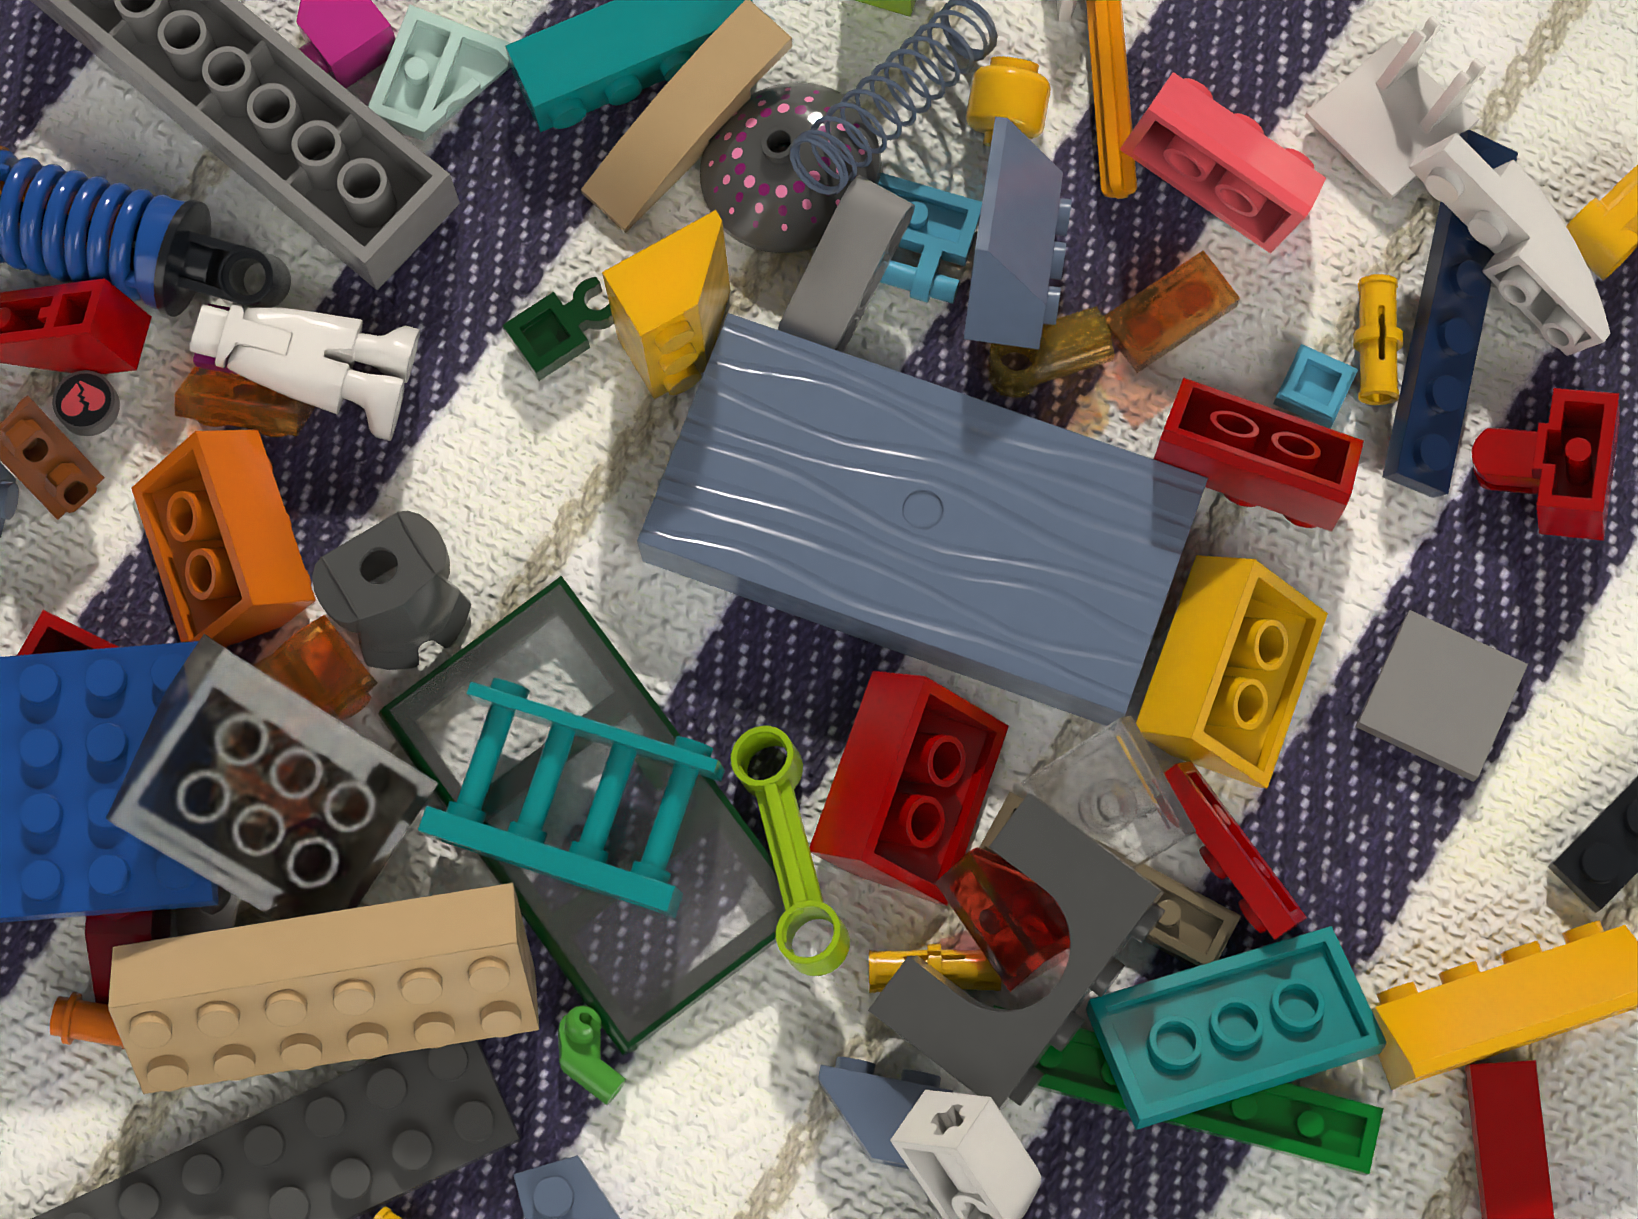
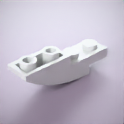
M1458 133L1421 151L1409 169L1425 184L1427 191L1435 199L1443 202L1468 227L1470 234L1478 242L1486 245L1494 253V256L1482 272L1498 287L1502 297L1509 303L1517 306L1541 330L1544 339L1552 346L1560 349L1566 356L1605 342L1610 335V330L1603 304L1590 270L1576 242L1556 210L1514 159L1492 169Z

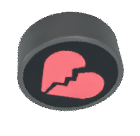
M87 370L74 372L66 376L57 385L53 394L52 405L56 417L69 431L76 435L94 436L111 427L119 414L120 401L116 390L104 376L97 372Z

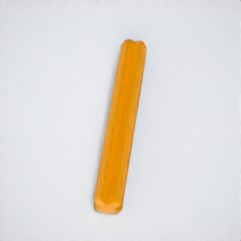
M1086 0L1101 192L1105 197L1124 199L1136 192L1137 178L1135 160L1120 150L1132 132L1122 0Z

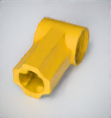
M1638 165L1624 176L1601 200L1598 198L1591 200L1566 226L1588 268L1602 280L1609 277L1638 247Z

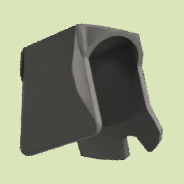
M397 511L392 516L323 555L315 564L312 576L315 595L328 616L346 630L358 633L359 646L365 664L369 667L385 670L417 667L419 665L418 649L427 641L432 640L444 648H450L465 626L472 605L471 601L459 588L448 581L450 559L447 547L439 531L429 520L411 511ZM397 566L394 577L388 582L382 584L370 583Z

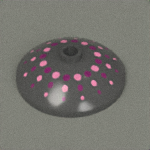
M785 83L767 87L751 94V98L709 140V144L701 158L700 184L704 200L710 212L717 211L722 219L723 230L728 235L748 247L771 253L802 252L818 246L842 196L852 181H848L844 189L838 194L832 196L820 194L809 188L798 177L790 160V146L780 153L772 151L781 143L789 142L792 144L794 139H797L801 133L811 130L814 122L826 116L832 105L840 103L844 94L832 88L814 83ZM849 99L847 102L856 105V103L851 99ZM845 108L846 121L862 132L872 149L879 148L880 145L876 134L871 132L863 123L858 111L853 108ZM840 109L836 110L832 117L841 118ZM830 121L831 135L846 145L856 162H864L867 158V151H864L852 141L843 124ZM825 123L820 124L817 130L826 132ZM852 131L856 138L860 142H862L861 139L857 136V134ZM820 136L823 139L829 141L828 138ZM801 143L800 159L807 172L825 186H837L839 179L832 177L821 167L812 152L811 143ZM816 146L822 160L831 170L839 175L832 159L821 148ZM872 153V161L869 166L857 167L856 177L860 175L878 185L882 165L881 153ZM845 161L848 175H850V173L852 172V165L848 164Z

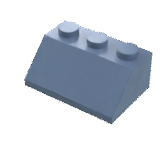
M995 116L974 253L964 339L1039 349L1043 324L1056 325L1061 287L1049 286V279L1061 280L1066 243L1057 242L1054 239L1055 235L1067 236L1072 199L1060 198L1063 172L1008 118Z

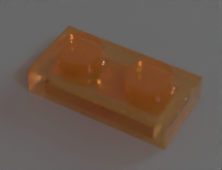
M1203 250L1104 315L1101 326L1132 368L1138 373L1238 306L1240 297Z
M196 366L175 392V416L196 419L200 424L210 427L232 425L258 429L259 433L269 437L298 436L315 409V406L285 396L243 376L198 368Z

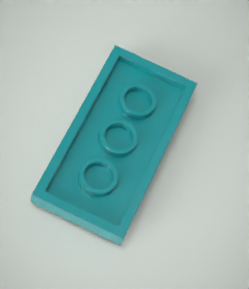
M1332 926L1104 994L1102 997L1091 998L1085 1009L1135 1130L1380 1054L1387 1043Z

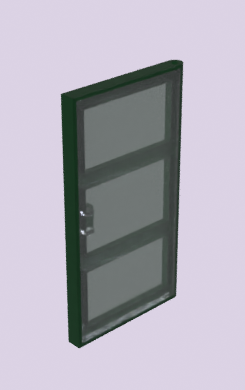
M562 576L554 580L378 712V716L446 810L449 801H457L489 708L478 705L466 694L470 682L490 687L493 678L503 679L529 689L528 700L670 745H674L676 736H681ZM514 716L481 811L487 813L483 824L507 831L510 821H518L550 727ZM578 736L574 737L542 831L548 833L545 844L569 851L572 841L579 842L611 747ZM636 755L604 851L609 853L606 864L631 871L634 861L641 862L673 768L672 766ZM700 775L697 776L666 871L671 873L668 884L676 886L683 893L675 918L479 855L500 885L514 884L521 915L585 1004L599 1014L602 1021L601 1026L623 1056L637 1050L639 1045L775 944L776 927L780 917L785 912L771 856L713 779Z

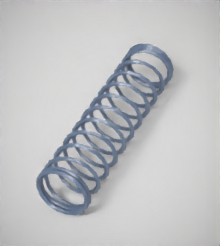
M949 0L941 11L934 13L927 24L919 27L913 37L906 39L900 46V49L891 52L884 63L877 65L870 76L861 79L856 89L847 92L840 103L830 107L826 116L817 119L811 126V130L801 133L797 139H794L790 145V160L798 177L809 188L820 194L832 196L840 193L848 181H852L856 177L857 167L869 166L872 161V153H883L887 148V140L898 139L902 134V126L908 127L914 124L916 113L927 112L931 107V100H938L943 97L945 87L955 86L960 80V74L969 73L972 70L974 61L983 60L997 46L998 34L995 23L989 13L980 4L972 0ZM957 5L972 10L986 26L989 34V44L984 32L975 21L967 15L950 10L951 7ZM949 15L963 18L976 29L983 42L982 50L971 48L964 37L951 28ZM938 18H940L941 23H935V22L937 21ZM933 28L943 29L947 41L952 48L964 58L969 59V64L966 68L959 69L957 61L951 52L940 42L933 40ZM927 30L928 37L921 36V34ZM918 41L929 42L939 62L950 71L955 72V77L952 81L945 82L941 71L935 63L918 52ZM913 43L914 50L906 49L909 44ZM935 45L943 52H945L948 58L952 61L953 66L948 64L941 57ZM904 54L914 55L924 74L936 84L941 85L938 94L930 95L927 85L921 77L910 68L904 66ZM898 56L899 63L892 62ZM922 60L925 61L927 64H929V65L931 66V68H932V69L935 71V73L938 75V78H939V79H937L936 77H934V76L927 70V68L924 66ZM890 67L901 69L908 85L917 94L926 98V103L923 107L916 108L906 90L895 81L890 80ZM884 69L885 77L877 76L880 70ZM908 74H910L917 80V82L923 88L924 92L916 87V85L909 78ZM875 81L885 82L896 101L911 111L912 116L909 121L902 122L893 106L881 95L875 93ZM866 83H869L871 91L862 88ZM894 88L902 93L909 105L899 97ZM860 94L872 96L876 107L883 116L897 125V130L894 134L886 135L876 117L861 107ZM852 96H855L856 105L847 103ZM880 102L883 103L889 109V111L893 114L894 118L887 113V111L881 106ZM845 108L857 110L868 129L882 138V144L879 148L872 149L862 132L846 121ZM840 109L841 118L832 117L834 112ZM865 115L872 120V122L879 129V131L872 126V124L867 120ZM830 121L843 124L852 141L861 149L867 151V158L864 162H856L846 145L831 135ZM825 123L826 132L817 130L820 124ZM852 131L857 134V136L861 139L862 142H860L856 138ZM820 136L828 138L829 141L823 139ZM801 143H811L812 152L821 167L832 177L839 179L837 186H825L807 172L800 159ZM816 146L821 148L832 159L839 175L831 170L822 160ZM845 161L848 164L852 165V172L850 173V175H848Z

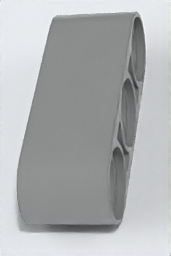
M860 175L855 177L842 196L782 316L778 330L844 352L908 228L915 205Z

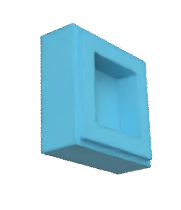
M1301 344L1273 404L1331 429L1358 369Z

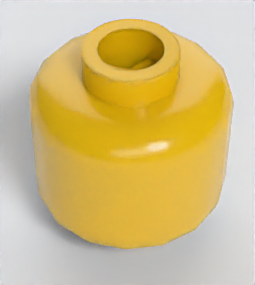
M996 56L991 58L990 65L980 67L974 72L966 112V122L972 129L984 134L983 145L991 147L995 116L1008 118L1030 140L1042 134L1046 121L1051 86L1049 81L1038 73L1039 65L1037 63L1014 57Z

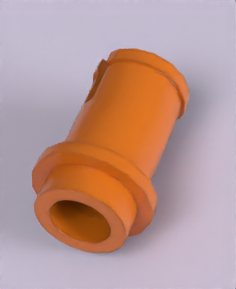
M73 992L70 997L59 996L56 999L50 1019V1035L61 1037V1042L67 1045H71L73 1040L77 1039L125 1049L109 1012L108 1004L85 1001L82 998V994L78 992Z

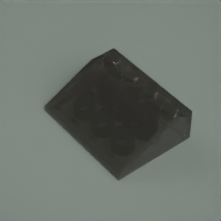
M204 634L167 688L106 819L276 920H284L357 908L438 783Z

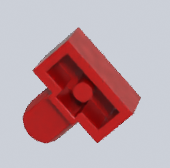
M1553 388L1549 423H1538L1537 431L1505 428H1487L1483 430L1476 438L1472 447L1474 476L1479 486L1493 491L1538 495L1537 516L1539 534L1604 541L1620 427L1619 393Z

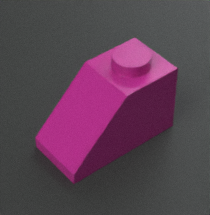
M300 0L296 22L305 44L298 48V50L344 88L347 89L387 61L396 38L391 24L372 0Z

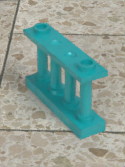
M493 678L490 687L470 682L466 694L478 705L489 708L457 801H449L446 812L426 806L418 831L433 840L675 918L683 893L676 886L668 884L671 873L666 871L697 776L700 775L719 782L722 781L725 769L719 760L711 758L713 748L704 743L681 736H676L674 745H670L527 699L530 692L529 689L503 679ZM515 716L550 727L518 821H510L508 830L504 831L483 824L487 813L481 811ZM578 736L609 746L611 750L579 842L572 841L569 851H565L545 844L548 833L542 831L574 737ZM638 755L672 766L673 768L641 862L634 861L631 871H627L606 864L609 853L604 851L635 757Z

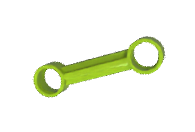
M772 726L754 727L742 734L734 744L731 752V766L746 790L757 799L783 899L785 912L780 917L776 927V942L781 953L797 971L809 976L826 975L837 969L845 960L850 947V937L846 926L835 911L824 903L794 792V788L799 783L803 772L802 758L794 744L782 730ZM771 746H779L786 749L787 758L785 764L776 775L764 780H754L748 776V765L757 752ZM815 919H824L834 925L832 941L823 952L813 957H799L795 955L792 949V942L796 932L802 925Z

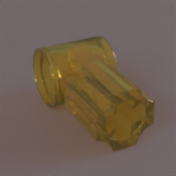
M1096 306L1057 318L1056 325L1043 324L1039 349L991 343L987 374L992 387L1007 397H1024L1032 393L1041 383L1113 361L1115 353L1112 346L1111 333L1104 315L1100 313ZM1018 352L1027 356L1032 365L1025 370L1015 371L1006 367L1000 359L1008 353Z

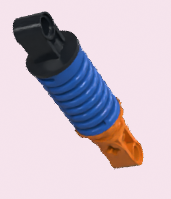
M0 145V263H7L18 270H30L42 277L52 276L63 283L105 278L132 301L142 300L151 308L158 309L160 313L171 317L180 315L188 307L196 292L250 307H275L288 295L291 286V276L286 264L272 254L211 237V216L205 203L196 200L181 201L163 194L154 197L149 190L138 189L132 191L127 184L120 182L111 185L103 177L88 178L82 171L78 170L66 172L57 164L43 166L37 159L32 157L19 160L8 148ZM261 263L265 270V283L260 291L250 295L244 285L245 273L253 264Z

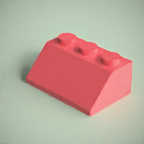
M1174 72L1170 75L1120 148L1122 152L1132 157L1142 166L1270 254L1306 218L1326 180L1325 176L1314 170V164L1307 156L1294 149H1284L1265 136L1262 127L1255 120L1244 114H1233L1213 100V95L1203 84L1190 78L1183 79Z

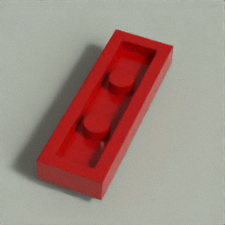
M1191 761L1176 763L1156 778L1165 791L1160 796L1165 809L1180 826L1185 827L1189 824L1204 843L1199 848L1203 860L1221 880L1229 877L1243 896L1238 902L1242 913L1258 932L1264 933L1268 930L1275 940L1307 919V916Z

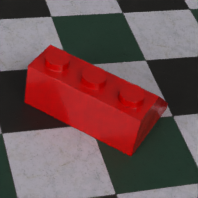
M1183 377L1163 429L1154 460L1208 478L1206 488L1223 493L1229 501L1244 507L1260 506L1283 514L1289 522L1299 527H1319L1332 532L1351 497L1364 440Z
M872 671L809 847L810 852L853 875L936 904L947 906L1009 725L926 676Z

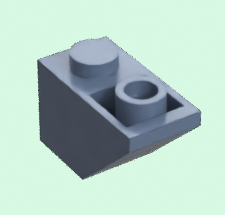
M837 1057L835 1067L821 1065L818 1076L820 1086L870 1161L909 1169L890 1141L925 1090L953 1093V1090L939 1088L940 1076L916 1070L902 1069L900 1080L874 1075L876 1064L854 1058Z

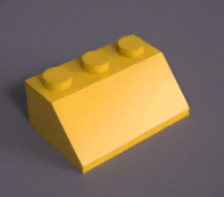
M716 210L602 272L617 338L654 399L667 392L672 396L678 395L696 385L702 377L701 373L706 369L717 340L731 290L723 223Z
M1196 555L1133 731L1173 757L1184 761H1191L1200 767L1258 788L1267 789L1328 613L1256 559Z

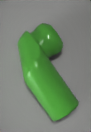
M577 1006L571 1009L559 1024V1065L565 1074L605 1105H608L620 1092L627 1079L601 1060L600 1029L602 1021L599 1014L589 1006Z

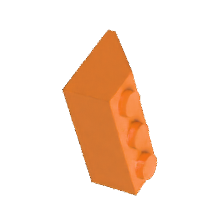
M258 429L195 431L131 487L181 642L206 640L211 646V652L280 628L316 601L311 587L310 576L305 569L292 531L290 517L285 510L273 474L272 463L266 454Z

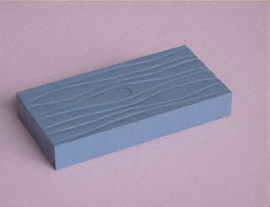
M728 313L637 539V544L642 561L1119 730L1208 478Z

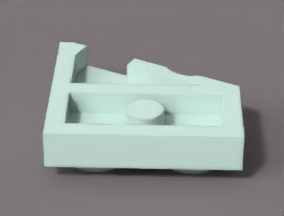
M409 5L368 107L397 131L425 141L511 68L505 47L510 42Z

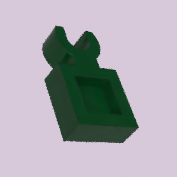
M591 277L582 281L573 293V300L563 305L557 295L552 292L502 325L505 335L538 381L590 348L589 341L583 333L589 328L602 330L614 324L610 304L601 310H592L587 307L588 301L602 292L601 284L597 277Z

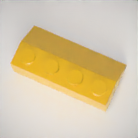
M1600 920L1563 932L1562 936L1566 943L1565 945L1542 952L1538 941L1530 942L1500 953L1504 965L1480 972L1477 962L1473 961L1439 973L1438 975L1442 983L1440 986L1418 993L1413 981L1376 994L1380 1005L1371 1010L1387 1042L1378 1056L1390 1089L1393 1090L1638 1009L1637 939L1626 925L1604 931Z

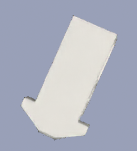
M925 1090L890 1140L943 1219H1022L1041 1184V1175L1038 1168L991 1097Z

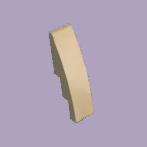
M745 0L656 95L582 187V194L626 233L702 157L704 150L709 144V140L751 98L750 89L792 48V37L751 0Z

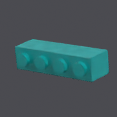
M613 0L505 45L512 73L539 131L543 132L552 127L563 129L577 124L590 111L609 103L611 105L625 104L635 99L642 89L664 80L669 82L699 47L745 0Z

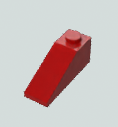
M105 278L0 292V363L65 373L84 370L99 374L137 371L152 316Z

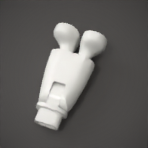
M234 303L231 305L230 310L227 311L203 304L192 335L190 351L216 358L215 364L217 367L225 368L227 365V368L255 383L335 414L339 413L343 399L352 401L365 409L371 433L376 438L391 441L401 409L404 383H407L415 360L420 329L402 326L386 335L377 336L362 333L363 320L278 307H246L243 310L241 305ZM356 361L373 366L384 375L367 374L352 370Z

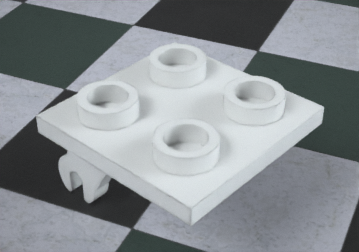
M1430 16L1421 31L1418 28L1415 29L1404 46L1394 37L1390 38L1305 114V118L1390 201L1417 178L1409 167L1421 151L1455 133L1460 134L1471 130L1479 121V118L1462 103L1473 84L1486 69V66L1478 58H1475L1470 63L1466 72L1461 70L1446 90L1418 65V61L1428 44L1442 27V24L1434 16Z

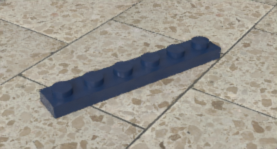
M1471 130L1459 134L1492 169L1513 159L1515 162L1517 161L1518 152ZM1441 201L1382 475L1385 479L1432 498L1449 493L1492 283L1482 270L1494 256V253L1486 245L1478 242L1470 234L1468 227Z

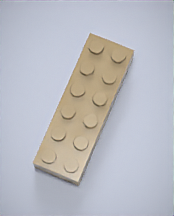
M513 883L113 947L108 1009L143 1094L175 1091L180 1088L228 1080L237 1081L247 1077L290 1070H305L315 1066L358 1059H373L383 1055L426 1048H440L450 1044L494 1037H508L513 1034L539 1030L535 967Z

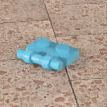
M881 173L879 186L915 205L912 219L898 247L922 255L918 267L891 260L880 283L910 291V298L928 303L931 297L953 304L960 280L937 274L941 260L966 266L979 226L982 202Z

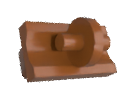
M28 395L0 423V460L57 520L66 512H75L96 493V486L105 477Z

